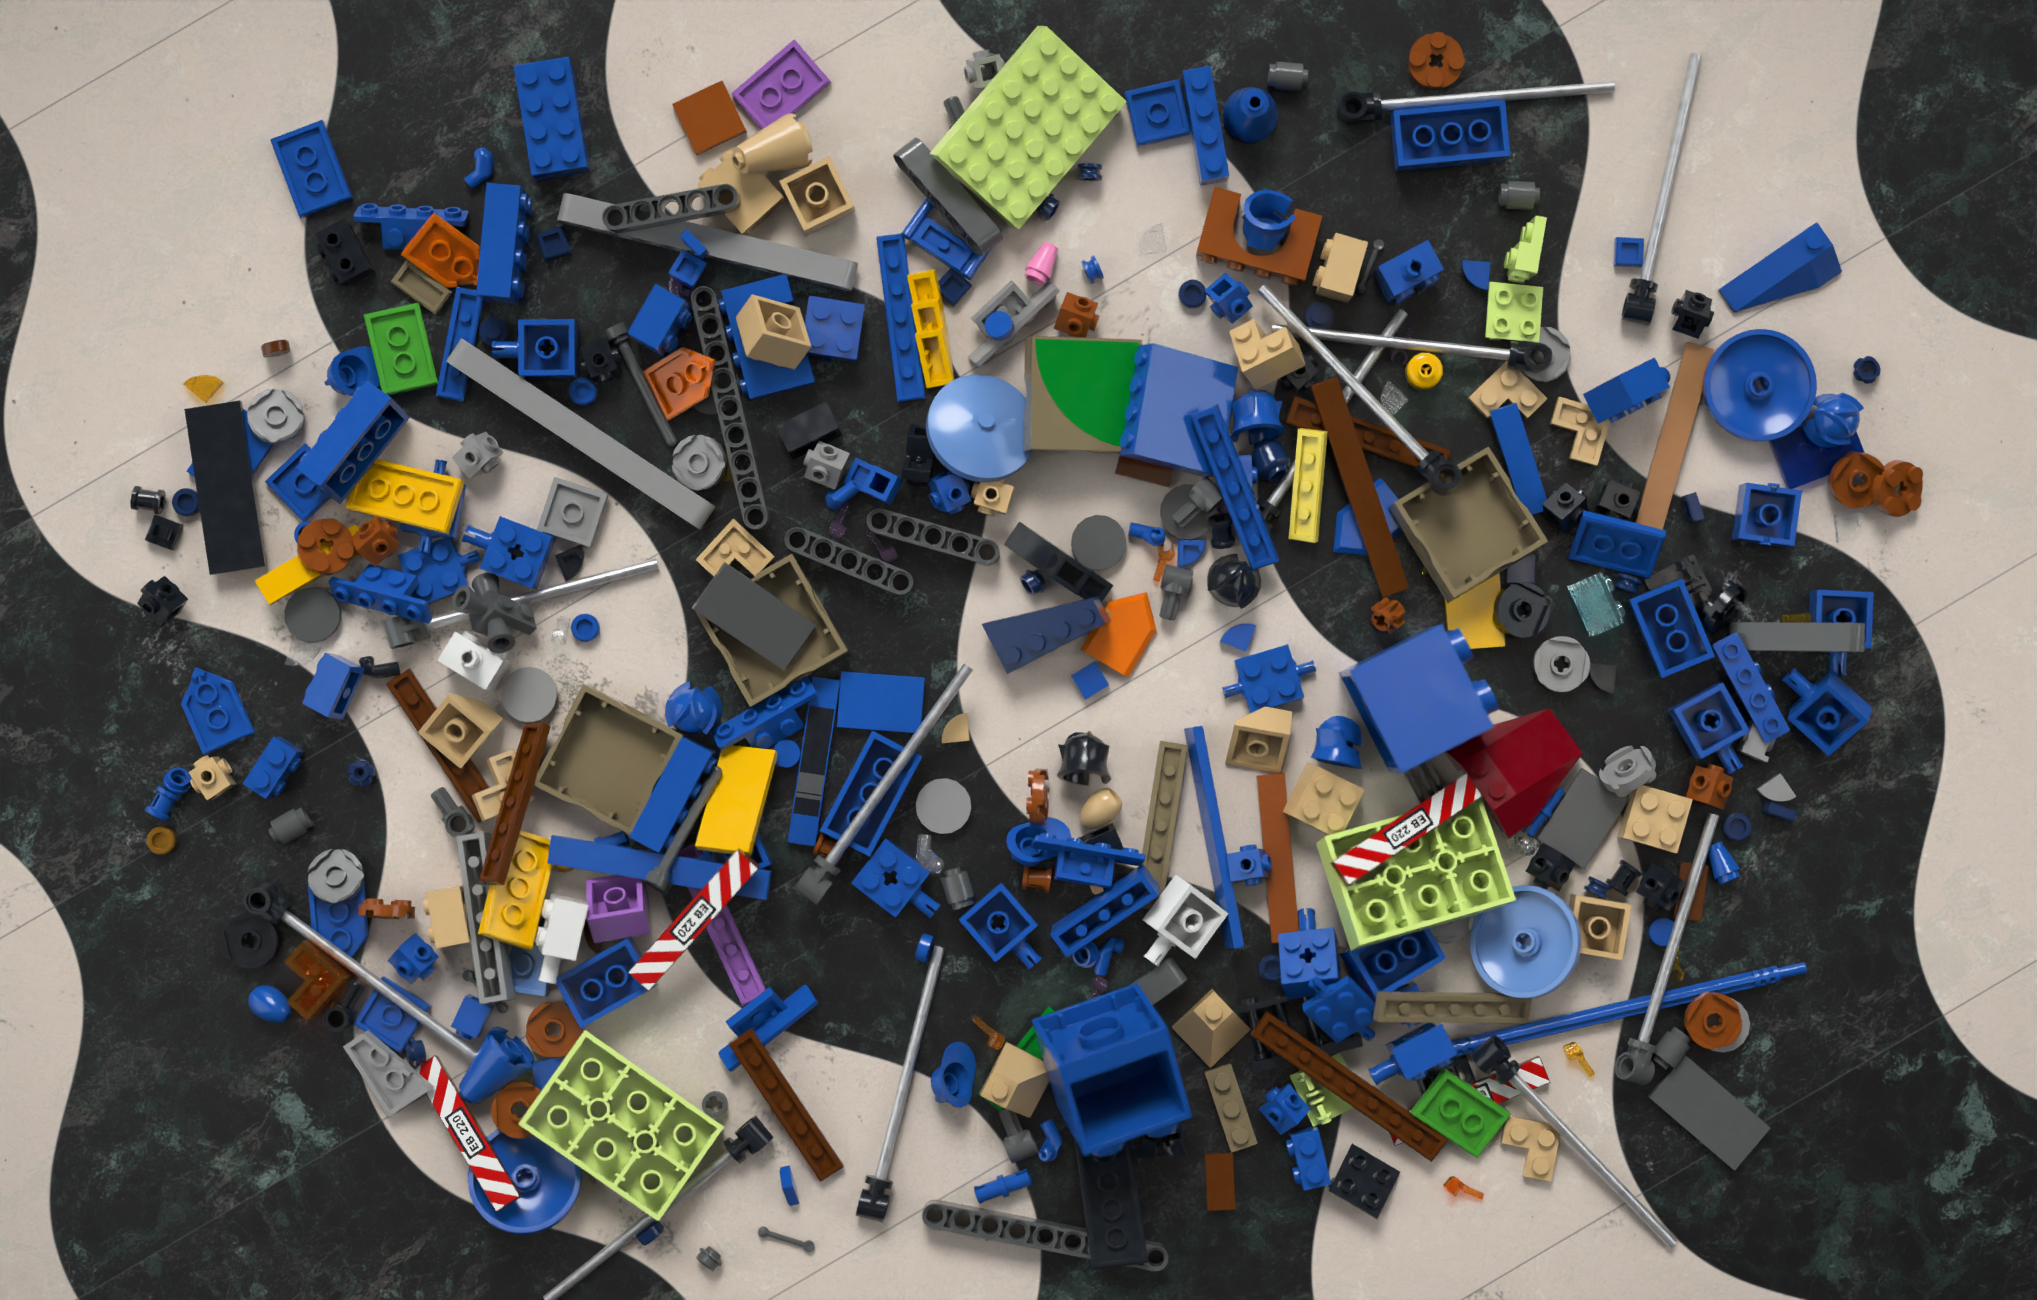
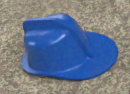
M366 346L357 347L336 355L327 369L325 385H330L339 394L353 396L355 390L362 386L366 380L376 387L380 386L372 348Z
M1050 817L1045 819L1046 825H1034L1033 822H1028L1013 827L1007 834L1006 839L1007 847L1012 853V860L1024 866L1033 867L1041 864L1046 859L1057 856L1058 852L1031 848V842L1035 836H1039L1041 833L1053 834L1056 836V839L1067 841L1068 838H1071L1070 829L1062 821Z
M963 1042L951 1043L946 1048L941 1066L933 1072L930 1080L935 1101L938 1103H950L958 1108L967 1106L971 1100L976 1071L974 1054L970 1047Z

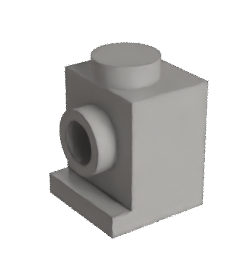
M1749 720L1747 727L1750 732L1741 737L1736 751L1759 762H1768L1769 757L1765 756V752H1770L1775 739L1765 743L1753 721Z

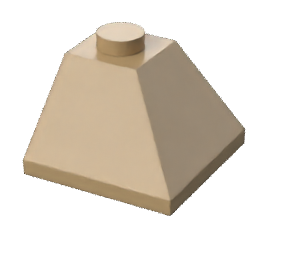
M450 693L418 731V734L461 769L503 718L481 700Z
M1263 707L1236 720L1225 764L1280 774L1290 737L1292 711Z
M1213 989L1172 1026L1177 1034L1210 1068L1251 1030Z
M1006 1042L980 1091V1096L1005 1109L1030 1118L1049 1083L1044 1061Z

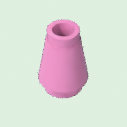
M1043 242L1042 246L1026 265L1025 278L1037 285H1045L1046 281H1049L1051 278L1058 248L1051 243Z

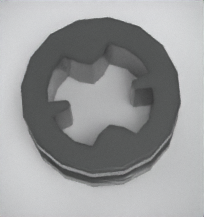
M720 1091L709 1092L702 1101V1109L710 1117L721 1116L728 1107L727 1097ZM713 1096L717 1097V1101H722L723 1104L722 1107H718L719 1111L717 1112L707 1105V1101L711 1102V1097Z

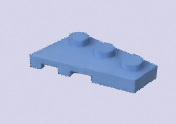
M540 916L538 927H543L545 918L543 916ZM535 941L533 949L526 950L513 946L509 954L514 992L548 996L550 983L538 980L545 955H542Z

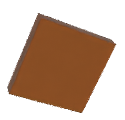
M722 80L672 104L696 155L747 132Z

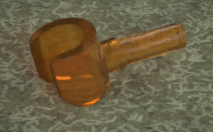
M1164 543L1161 546H1157L1159 560L1153 577L1154 581L1159 582L1166 562L1174 558L1173 543L1170 550L1166 552L1163 551Z
M975 1016L972 1021L986 1034L990 1035L986 1044L996 1050H1000L1005 1042L1004 1035L993 1030L978 1016Z
M1455 1176L1449 1177L1443 1185L1454 1196L1462 1190L1480 1200L1484 1197V1193L1468 1187V1185Z

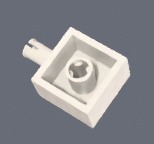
M465 630L464 633L454 632L437 661L481 688L494 691L512 663L506 659L508 654L506 652H491L488 647L482 644L484 639L471 631Z
M1175 875L1143 918L1144 922L1158 931L1157 935L1159 936L1144 957L1159 966L1171 947L1178 946L1196 959L1228 913L1192 885Z
M551 894L550 900H544L541 916L545 918L543 927H538L535 937V943L539 946L538 949L542 955H545L538 980L556 984L561 959L576 960L588 904L585 901Z

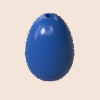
M261 985L256 987L249 995V1008L257 1017L273 1023L285 1022L290 1018L292 1013L291 1005L285 995L277 988Z

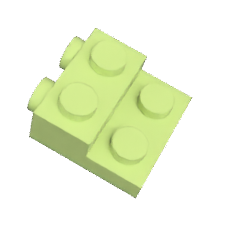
M1535 216L1530 222H1527L1526 227H1522L1520 242L1511 248L1510 252L1506 253L1504 268L1508 269V281L1525 283V280H1530L1537 274L1547 217Z

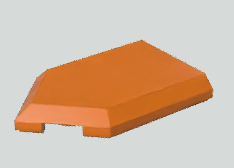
M433 213L406 245L401 255L446 288L458 287V285H477L480 246Z
M681 347L643 371L667 421H670L708 397L715 364L714 359Z
M1147 592L1109 601L1105 609L1110 611L1111 621L1091 631L1080 650L1128 678L1156 632Z

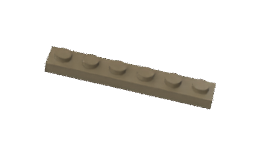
M1160 741L1142 850V854L1146 855L1143 864L1158 883L1159 896L1166 887L1188 745ZM1159 896L1141 908L1151 909Z
M1377 992L1373 1019L1377 1022L1528 1023L1532 998L1521 999L1502 993Z

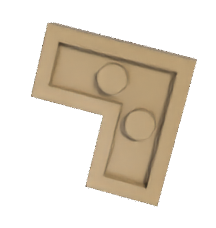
M1507 361L1467 398L1486 418L1490 416L1488 411L1497 409L1508 400L1511 404L1517 403L1519 412L1525 419L1547 400L1545 395L1520 370L1507 369Z
M1558 397L1550 425L1576 432L1569 459L1595 467L1598 466L1610 424L1609 419L1598 424L1588 405Z
M733 519L697 557L696 561L715 576L724 562L730 565L737 559L755 576L764 570L775 556Z
M515 749L508 750L486 760L496 786L472 795L482 821L498 816L516 756ZM531 792L529 803L535 800L533 792Z
M1510 1116L1503 1124L1500 1142L1502 1144L1527 1148L1523 1176L1552 1182L1560 1134L1549 1123Z

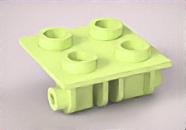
M1489 282L1485 338L1493 341L1505 339L1539 343L1543 287Z
M1341 1052L1331 1056L1346 1066ZM1301 1070L1289 1075L1298 1095L1311 1109L1307 1115L1313 1127L1320 1123L1322 1125L1332 1121L1331 1118L1354 1108Z

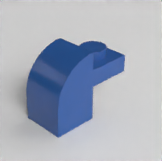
M855 458L844 480L845 484L853 480L861 492L890 506L903 482L898 476L858 458Z

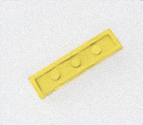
M1298 429L1289 527L1290 540L1318 542L1327 431Z

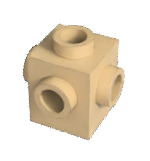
M1005 479L995 482H975L970 497L975 499L974 505L979 507L978 512L994 516L995 512L1006 515L1014 486L1004 484ZM989 491H994L997 495L994 499H988L986 494Z
M206 755L193 764L195 768L188 772L192 777L190 780L192 787L198 794L202 793L206 800H214L237 785L230 774L233 772L232 768L224 758H209Z

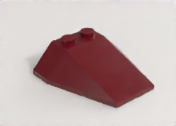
M1550 709L1494 724V727L1444 752L1458 772L1462 770L1469 775L1482 794V798L1492 810L1491 817L1507 839L1533 822L1583 754Z

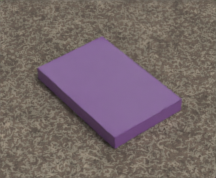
M794 39L731 94L756 124L763 129L788 113L796 114L825 89L831 81Z

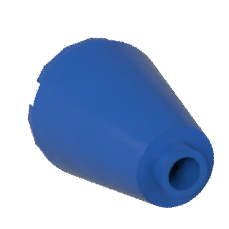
M1245 87L1235 91L1227 99L1223 108V123L1228 133L1245 143H1255L1267 138L1274 130L1278 121V109L1274 99L1264 90L1255 87Z
M498 1026L493 1027L485 1037L459 1084L460 1095L466 1102L478 1104L527 1073L534 1066V1064H531L534 1057L529 1048L517 1036L513 1039L507 1036L506 1033L509 1030Z

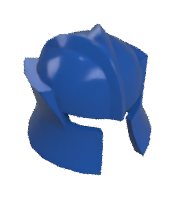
M1261 190L1251 194L1245 200V214L1242 216V219H1244L1243 233L1248 241V246L1261 250H1273L1283 239L1289 224L1296 216L1291 215L1285 221L1284 218L1274 213V211L1281 213L1283 216L1287 215L1293 202L1290 197L1273 190Z
M1250 388L1247 393L1232 402L1234 427L1231 439L1233 443L1237 442L1239 434L1246 430L1249 432L1250 445H1255L1263 439L1271 441L1279 438L1284 433V428L1279 420L1282 401H1276L1275 397L1266 390L1255 391L1253 388Z
M1833 393L1822 394L1815 397L1813 405L1818 407L1813 410L1815 419L1811 418L1802 422V427L1807 437L1814 444L1825 448L1851 444L1850 437L1859 427V412L1864 409L1862 404L1846 393L1838 395Z
M690 681L676 688L666 702L665 717L668 727L674 725L687 733L707 734L718 723L722 715L721 700L711 686H708L702 692L698 687L690 689L691 685Z
M1333 716L1325 720L1319 728H1316V744L1310 758L1331 765L1363 769L1359 751L1353 748V744L1362 746L1361 730L1355 721L1343 716Z

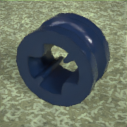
M1078 164V169L1081 171L1077 175L1078 180H1102V175L1099 174V171L1102 170L1101 164Z
M1618 573L1619 581L1614 583V587L1637 595L1639 592L1637 586L1641 585L1642 581L1635 577Z
M1589 876V884L1584 886L1583 889L1603 899H1607L1606 892L1611 890L1612 886Z

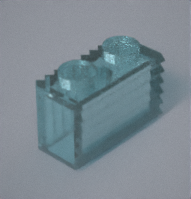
M1599 572L1567 586L1590 637H1594L1624 623L1622 617L1626 616L1620 601H1614L1611 591H1614V586L1608 575L1603 576L1602 572Z

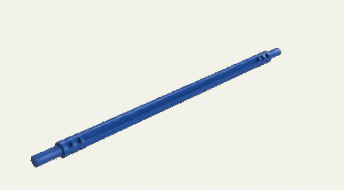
M1802 962L1780 968L1772 966L1664 992L1659 1010L1690 1003L1703 992H1718L1726 995L1778 983L1782 978L1807 973L1806 965ZM1651 995L1453 1040L1451 1043L1457 1053L1453 1058L1471 1054L1472 1051L1493 1035L1498 1036L1506 1045L1644 1014L1647 1012Z

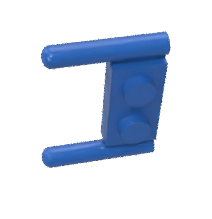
M926 198L901 235L905 239L911 240L914 245L958 274L961 273L963 277L971 280L992 248L982 256H979L966 242L930 218L927 219V215L934 206Z

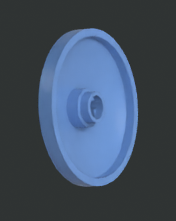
M968 375L949 382L935 396L926 418L927 439L933 453L948 470L971 481L995 482L1012 476L1025 465L1032 452L1024 451V410L1027 399L1014 386L993 376Z
M1514 886L1512 890L1516 901L1505 907L1476 915L1470 934V952L1478 973L1493 989L1515 998H1538L1557 990L1573 973L1581 952V931L1575 914L1569 905L1558 895L1536 886Z

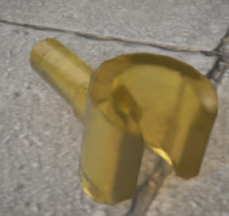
M1679 944L1671 972L1678 970L1677 978L1681 982L1684 978V972L1679 966Z
M1576 1042L1563 1046L1569 1061L1577 1058L1589 1077L1595 1074L1585 1060L1582 1048Z

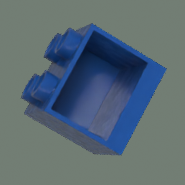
M1442 624L1428 627L1338 672L1388 772L1403 773L1494 727L1488 715L1499 710L1498 703L1484 679L1478 682L1476 680L1470 681L1462 664L1473 659V655L1465 637L1458 628L1446 632Z
M1138 983L1031 1020L1057 1108L1084 1155L1090 1153L1096 1156L1115 1154L1124 1147V1141L1143 1134L1150 1137L1168 1135L1177 1129L1178 1122L1192 1117L1168 1029Z

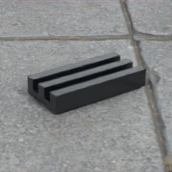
M1430 759L1425 761L1424 764L1438 791H1440L1444 786ZM1419 764L1414 768L1429 797H1431L1435 793ZM1410 769L1405 771L1404 774L1419 803L1425 801V798Z

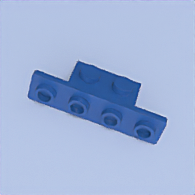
M367 203L358 206L353 216L355 222L381 223L383 249L404 250L406 245L433 213L437 214L451 226H465L469 218V211L461 210L458 207H448L443 210L433 209L431 206L406 208L404 205L398 204L389 207H378L376 204Z
M368 564L355 582L331 577L329 580L333 596L342 603L358 605L365 609L381 611L412 621L427 624L432 621L427 601L410 597L419 584L416 575Z
M1736 632L1712 644V648L1762 740L1768 743L1789 732L1790 728L1774 701L1776 697L1769 684H1765L1760 675L1762 670L1759 664L1750 657L1739 634Z
M806 676L727 722L722 723L714 728L711 733L721 751L744 738L747 739L752 748L767 749L805 727L795 709L814 699L818 694L811 680Z
M1041 833L1039 836H1035L1031 842V848L1058 852L1055 880L1108 889L1112 885L1114 862L1141 866L1146 857L1145 854H1140L1139 850L1134 848L1117 850L1112 849L1111 845L1106 843L1089 845L1084 844V841L1081 839L1068 838L1067 841L1056 839L1055 835Z
M803 985L784 1001L769 987L730 1017L726 1023L737 1036L753 1028L765 1046L818 1005V1001L807 985ZM726 1045L718 1052L724 1065L730 1072L741 1065L729 1045Z

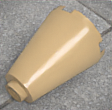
M788 113L734 148L731 157L734 167L743 174L808 167L812 163V159L808 160V153L813 152V148L803 122L797 123L795 121V114Z

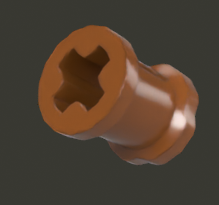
M822 832L812 855L817 856L819 854L826 858L837 841L826 837V834ZM841 857L839 858V860L837 861V863H836L835 865L838 866Z
M1024 866L1022 890L1033 888L1049 893L1052 868L1039 870Z

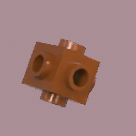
M1067 292L1054 329L1067 333L1072 337L1086 338L1089 330L1095 331L1100 316L1095 314L1098 303L1086 297H1080Z
M378 516L363 523L358 532L352 536L356 551L375 567L386 557L392 556L400 546L396 535L398 533L396 527L388 520L382 521Z
M1708 764L1707 768L1696 766L1690 778V786L1686 798L1723 810L1727 797L1732 790L1733 777L1723 774L1725 769L1716 765Z

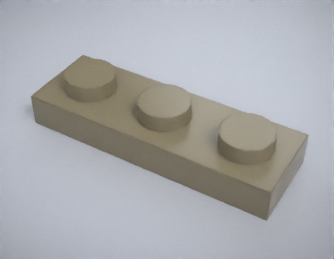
M1231 1063L1204 1071L1231 1153L1258 1144Z

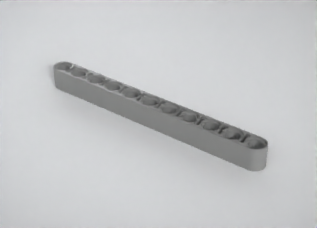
M564 193L557 221L563 224L680 252L684 250L695 255L680 239V235L688 229L709 251L705 258L777 275L787 274L790 278L840 290L852 291L858 263L851 260L687 221L626 233H614L602 221L604 210L614 204ZM639 210L637 214L638 220H647L651 213ZM620 212L614 213L610 218V224L612 226L620 225L623 221V214Z
M460 339L446 362L699 530H701L715 509L714 505L464 339Z

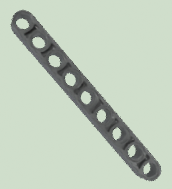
M700 286L692 292L691 303L703 354L711 358L713 349L721 347L725 351L724 358L714 364L711 387L742 518L747 527L753 530H762L768 526L770 514L717 294L709 287ZM704 293L711 294V304L707 307H700L698 305L699 296ZM710 320L718 322V330L714 334H706L704 331L705 324ZM723 374L730 375L731 384L726 389H721L717 385L718 378ZM730 401L736 402L738 405L736 414L726 416L723 410L724 405ZM734 429H742L744 439L740 443H732L730 440L731 432ZM741 456H748L751 460L750 467L745 471L739 470L736 466L737 459ZM748 483H754L757 486V493L752 498H746L743 494V488ZM754 510H761L764 515V519L759 525H752L749 520L750 513Z
M942 1200L928 1201L923 1208V1222L932 1229L1091 1259L1086 1228ZM937 1207L942 1211L943 1216L940 1220L933 1221L928 1217L927 1211L930 1208ZM959 1213H966L971 1219L970 1223L966 1226H960L955 1222V1216ZM985 1219H995L998 1227L994 1231L985 1230L982 1226ZM1013 1224H1022L1026 1229L1025 1233L1020 1237L1013 1236L1010 1233V1227ZM1042 1229H1049L1053 1233V1237L1048 1242H1042L1037 1237L1038 1232ZM1070 1234H1076L1081 1239L1080 1244L1076 1247H1069L1065 1243L1066 1237ZM1145 1240L1147 1257L1151 1251L1159 1250L1163 1253L1162 1260L1158 1263H1152L1148 1260V1263L1127 1265L1149 1271H1160L1167 1266L1168 1253L1161 1243Z

